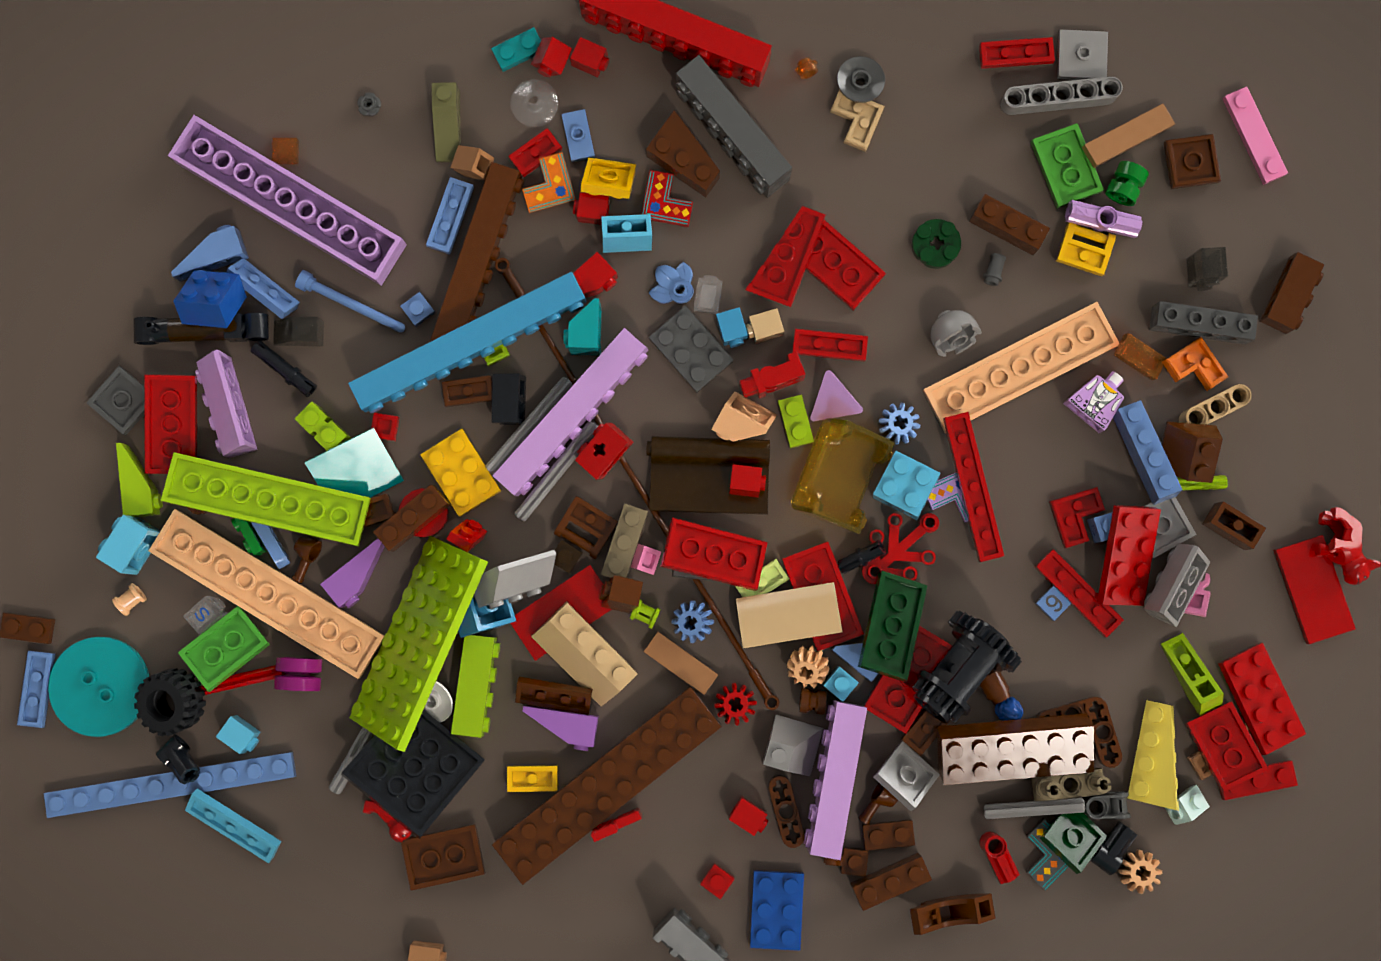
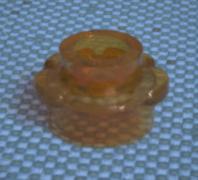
M809 57L804 58L797 63L798 66L795 72L799 74L801 79L810 78L818 72L816 66L818 62L811 60Z

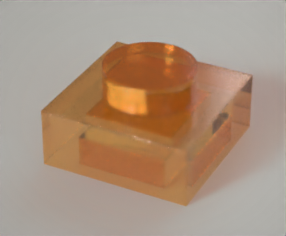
M272 138V161L276 164H298L299 140L297 138Z

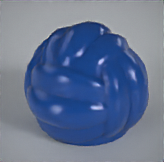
M1009 697L995 705V713L1000 721L1017 720L1022 718L1023 708L1018 700L1014 697Z

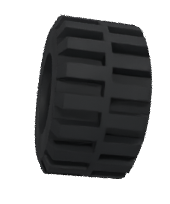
M178 668L165 670L143 680L144 683L139 684L137 688L139 692L135 693L134 696L137 700L134 703V709H138V714L136 715L138 719H142L143 722L141 724L144 728L149 727V732L153 734L157 732L158 736H170L198 723L199 717L204 714L202 707L206 706V700H203L205 692L204 690L201 691L199 687L202 685L200 681H195V676L192 673L187 674V670H178ZM166 692L170 694L174 701V712L167 705Z

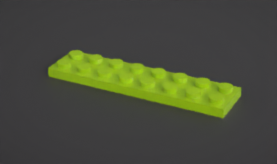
M174 452L161 501L359 547L371 498Z

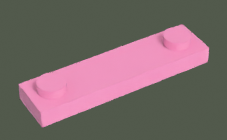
M1248 87L1226 95L1223 98L1224 104L1262 184L1265 185L1287 175L1288 171Z

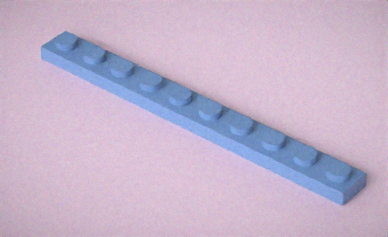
M293 752L199 767V777L194 782H189L185 785L178 781L173 772L47 792L44 793L46 816L51 818L190 795L196 789L208 792L296 777Z

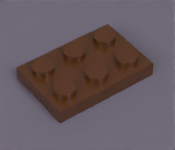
M476 824L426 834L420 839L417 837L408 838L401 842L411 891L485 875L486 873Z

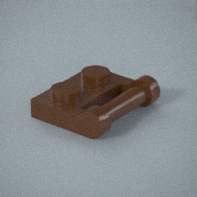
M576 496L555 529L554 535L559 538L561 536L590 553L589 556L596 560L618 521ZM571 521L599 538L597 543L594 545L568 529L569 522Z

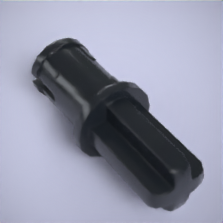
M877 540L862 549L857 548L856 552L838 561L839 570L845 574L861 565L867 566L868 562L886 554V550H882L884 545L880 540Z

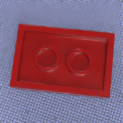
M1232 701L1185 723L1221 792H1225L1269 770Z

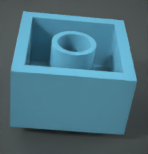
M895 451L873 493V498L918 520L940 477V472Z
M122 515L113 523L111 528L113 531L108 539L106 538L100 543L98 547L99 553L96 558L120 573L137 575L151 553L148 550L157 538L160 530L141 518Z

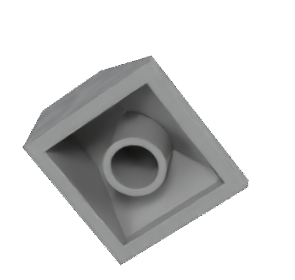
M776 714L763 757V765L810 776L824 728Z

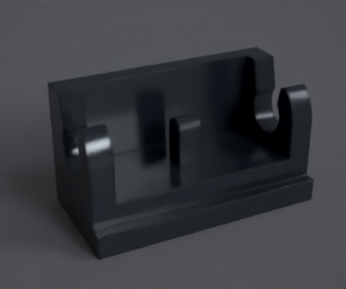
M519 373L493 374L491 423L521 425L525 420L526 377Z

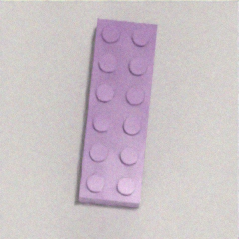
M833 700L832 705L827 706L826 720L829 721L828 730L824 729L821 744L825 746L824 754H819L817 769L820 771L819 779L814 780L812 794L816 796L815 804H810L808 819H810L811 827L805 830L803 841L810 855L841 860L867 707Z

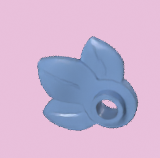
M682 262L679 264L676 270L668 265H661L656 268L655 277L658 285L649 291L650 296L654 300L663 304L671 301L679 304L690 301L694 293L693 286L691 285L693 272L686 263ZM680 288H685L683 293H677Z

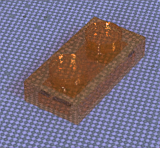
M1130 333L1123 335L1114 353L1115 357L1150 380L1158 379L1164 366L1162 362L1167 359Z

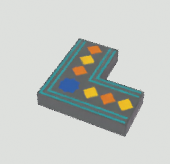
M1043 818L1026 835L1043 853L1026 872L1046 891L1069 867L1040 839L1050 825Z

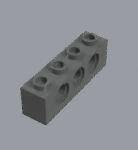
M1159 301L1152 306L1149 330L1246 345L1255 340L1258 315Z

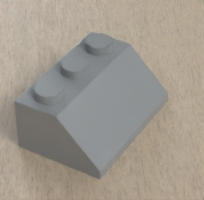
M1178 543L1176 548L1170 551L1165 569L1158 574L1154 590L1147 595L1144 601V610L1150 616L1174 627L1178 626L1210 564L1209 559L1199 547Z
M555 550L500 565L484 572L474 593L478 607L481 608L489 605L490 609H494L504 605L503 600L508 599L509 603H513L523 599V594L532 597L542 593L541 588L549 585L556 557Z

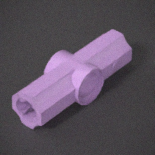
M1075 200L1069 202L1065 212V222L1090 227L1097 232L1107 231L1131 238L1138 237L1143 222L1141 216L1116 211L1111 206L1100 207ZM1100 214L1106 217L1107 224L1102 223Z

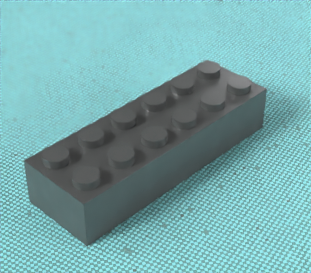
M700 55L676 73L675 84L678 97L684 103L687 101L691 105V112L699 121L703 120L708 126L706 130L713 139L718 138L725 154L729 158L734 157L738 162L737 167L744 176L749 175L753 180L752 185L760 195L763 193L768 198L790 181L792 166Z

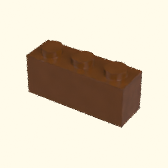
M984 194L969 221L1032 256L1039 250L1050 230L1049 227L987 194Z
M1299 252L1290 256L1259 322L1285 334L1297 330L1304 319L1301 316L1304 308H1307L1313 300L1314 295L1311 293L1323 278L1324 273L1321 271L1325 264Z
M431 484L373 531V533L388 551L395 552L451 506V504L439 489Z
M916 853L866 877L855 880L850 885L861 909L865 911L931 881L932 878L922 856Z

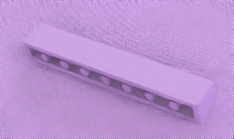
M624 328L494 473L493 477L514 496H519L520 494L524 496L532 488L533 484L531 482L537 475L541 477L549 469L548 463L553 457L557 459L565 451L566 447L564 445L569 439L574 440L581 433L582 429L580 427L586 420L590 422L598 414L597 408L602 402L606 404L614 396L615 392L613 390L619 383L623 385L631 377L630 371L635 365L639 367L647 359L648 355L646 353L649 351L647 347Z

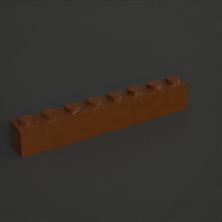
M491 162L430 342L477 319V316L474 315L477 307H481L485 298V293H482L484 286L491 281L493 271L490 269L493 261L496 262L500 255L501 248L498 245L501 238L504 239L508 231V225H506L508 216H512L515 211L516 202H514L516 193L520 194L524 184L519 170Z

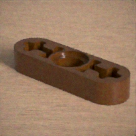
M777 775L769 781L768 789L781 838L786 846L797 848L804 841V832L792 787L785 776ZM780 780L782 784H787V787L783 788L785 797L790 795V800L784 799L778 803L775 802V799H780L779 792L777 790L773 791L776 781ZM784 804L793 807V815L787 819L779 815V809ZM797 820V824H792L795 833H800V836H797L796 842L792 843L791 839H786V836L789 835L788 826L782 828V823H791Z

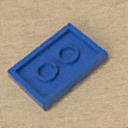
M754 870L750 948L801 950L804 873Z

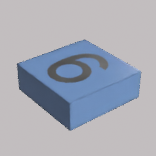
M1051 586L1035 604L1052 621H1055L1071 602L1055 586Z

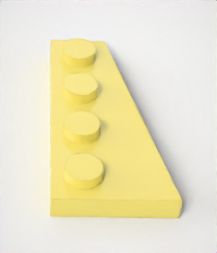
M1146 700L1128 791L1129 796L1127 798L1179 811V801H1177L1178 782L1175 767L1176 752L1174 748V708L1171 705Z

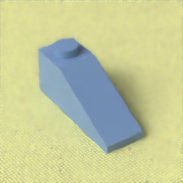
M231 225L217 228L216 232L210 233L171 271L172 277L178 281L189 279L194 270L212 271L236 263L243 258L248 259L241 232Z

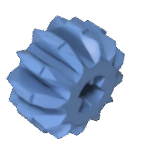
M695 600L690 601L689 606L685 602L680 605L681 610L676 609L674 611L675 616L678 618L671 621L672 624L679 626L674 630V633L682 632V641L686 640L688 636L690 643H695L697 638L703 641L705 634L712 632L711 628L707 626L714 624L713 619H707V616L712 614V611L704 612L705 604L701 603L697 607ZM695 617L697 623L691 626L688 621Z

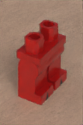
M797 351L787 354L786 362L775 367L765 366L760 372L758 368L751 370L750 377L740 380V388L744 398L757 394L760 399L766 397V393H772L804 381L806 373Z

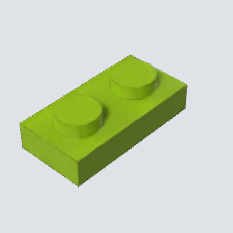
M802 395L778 400L790 449L814 443Z

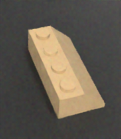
M567 601L531 636L581 687L593 689L592 698L600 706H603L617 695L638 674Z

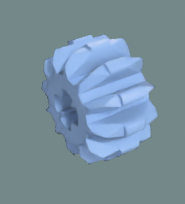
M900 403L898 410L895 404H891V412L884 409L882 414L886 418L878 420V423L886 425L879 429V432L884 433L887 431L889 433L885 437L886 441H889L894 436L895 445L899 444L900 437L904 444L909 442L908 436L915 438L917 434L912 429H919L921 426L918 423H913V421L919 419L918 414L910 415L914 408L911 406L907 411H904V403ZM895 418L905 422L902 426L903 429L899 426H894V423L897 421Z

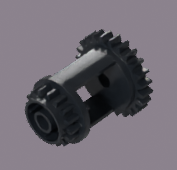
M960 610L959 612L956 611L948 621L949 626L953 628L952 635L957 641L931 673L920 670L917 674L919 680L912 687L913 691L916 692L913 695L915 701L928 713L945 724L950 720L957 722L961 715L967 716L971 708L967 700L992 669L999 672L1006 670L1009 673H1013L1022 662L1018 653L1012 650L1013 647L1010 646L1008 640L999 631L985 621L974 618L972 615L969 616L966 612L963 613Z

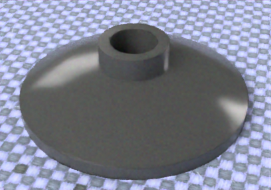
M857 56L848 59L841 65L837 74V84L841 93L849 100L866 103L876 99L883 91L885 74L881 66L873 59ZM860 80L864 83V85H857L856 81Z

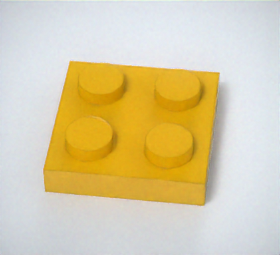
M588 157L581 183V192L591 195L612 196L617 199H629L636 173V164Z

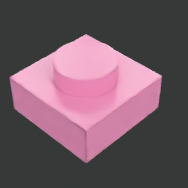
M638 544L631 568L654 575L661 551Z

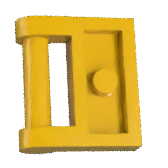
M1068 222L1056 262L1102 277L1105 273L1116 235L1111 233L1106 235ZM1073 234L1102 243L1104 248L1101 249L1072 239Z

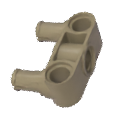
M1094 768V772L1031 778L1034 801L1095 796L1108 793L1111 790V785H1108L1111 781L1103 775L1102 768ZM1070 778L1072 780V787L1066 791L1064 789V781Z

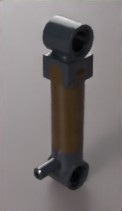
M236 313L227 328L182 324L180 318H134V344L156 345L163 342L220 340L247 342L269 340V315L264 313H247L244 315Z

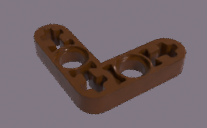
M1088 697L1043 710L1036 716V718L1045 717V715L1048 717L1058 716L1056 711H1059V716L1065 715V711L1069 708L1076 709L1078 714L1086 713L1094 726V749L1099 763L1109 768H1115L1121 763L1122 752L1108 706L1102 698ZM1093 701L1095 704L1101 705L1097 712L1100 718L1105 717V721L1092 722V719H1097L1095 712L1089 711V708L1093 706ZM1100 725H1105L1109 730V734L1105 739H1099L1096 735V729ZM1112 741L1113 744L1108 745L1110 752L1115 753V756L1112 757L1113 762L1110 763L1109 760L1104 759V756L1107 755V750L1104 746L1100 747V743L1104 744Z

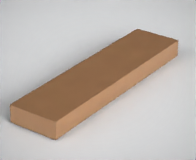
M1161 104L1086 143L1082 149L1093 168L1173 127L1175 122L1165 105Z

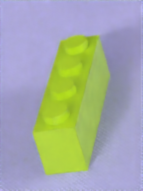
M473 634L464 637L451 734L482 738L484 732H489L490 718L487 717L488 707L492 708L494 693H490L491 683H495L497 668H493L494 658H498L500 653V643H497L496 637Z

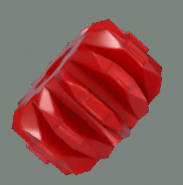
M732 683V692H729L728 688L723 686V691L727 695L723 696L717 693L716 697L723 700V703L714 704L715 708L724 707L717 714L718 717H722L727 713L725 723L729 724L731 718L734 717V723L738 726L739 717L742 716L744 722L747 723L749 719L745 713L755 714V711L748 708V705H757L756 700H747L754 695L753 691H749L744 695L743 693L746 690V685L744 684L739 692L737 691L736 683ZM735 697L740 698L739 702L742 705L740 710L736 708L737 711L731 710L732 706L729 703L730 699L733 698L735 700Z

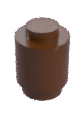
M994 669L990 671L980 684L987 700H991L993 705L1011 696L1009 693L1010 688L1003 675Z

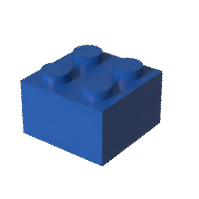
M194 270L173 302L182 324L227 328L247 296L239 274Z

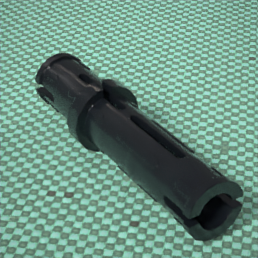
M261 340L253 345L251 353L281 375L288 385H293L306 397L314 393L317 385L301 373L302 370L298 367L294 368Z

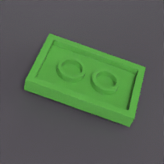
M1078 123L1032 139L1031 141L1056 209L1069 205L1071 200L1080 201L1104 191L1096 168H1093L1082 149L1086 143Z
M237 606L180 650L178 654L205 689L211 692L270 644L243 609Z

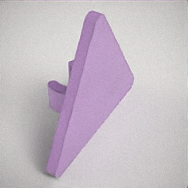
M831 370L826 371L810 419L812 421H819L862 413L863 408Z

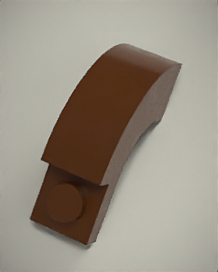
M991 893L943 897L922 902L920 906L910 909L914 935H923L949 926L981 924L996 919Z

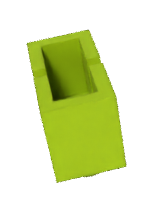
M312 401L295 418L309 434L315 436L314 439L326 450L352 438L318 404Z

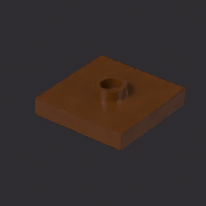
M1214 134L1171 139L1163 142L1171 189L1221 182Z

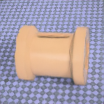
M131 583L129 589L120 597H114L112 602L123 615L128 616L133 607L139 602H145L147 598L138 586Z

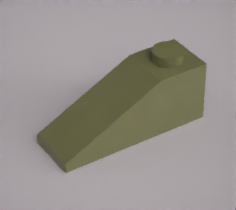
M456 82L432 83V114L436 162H453L458 145H461L460 90Z

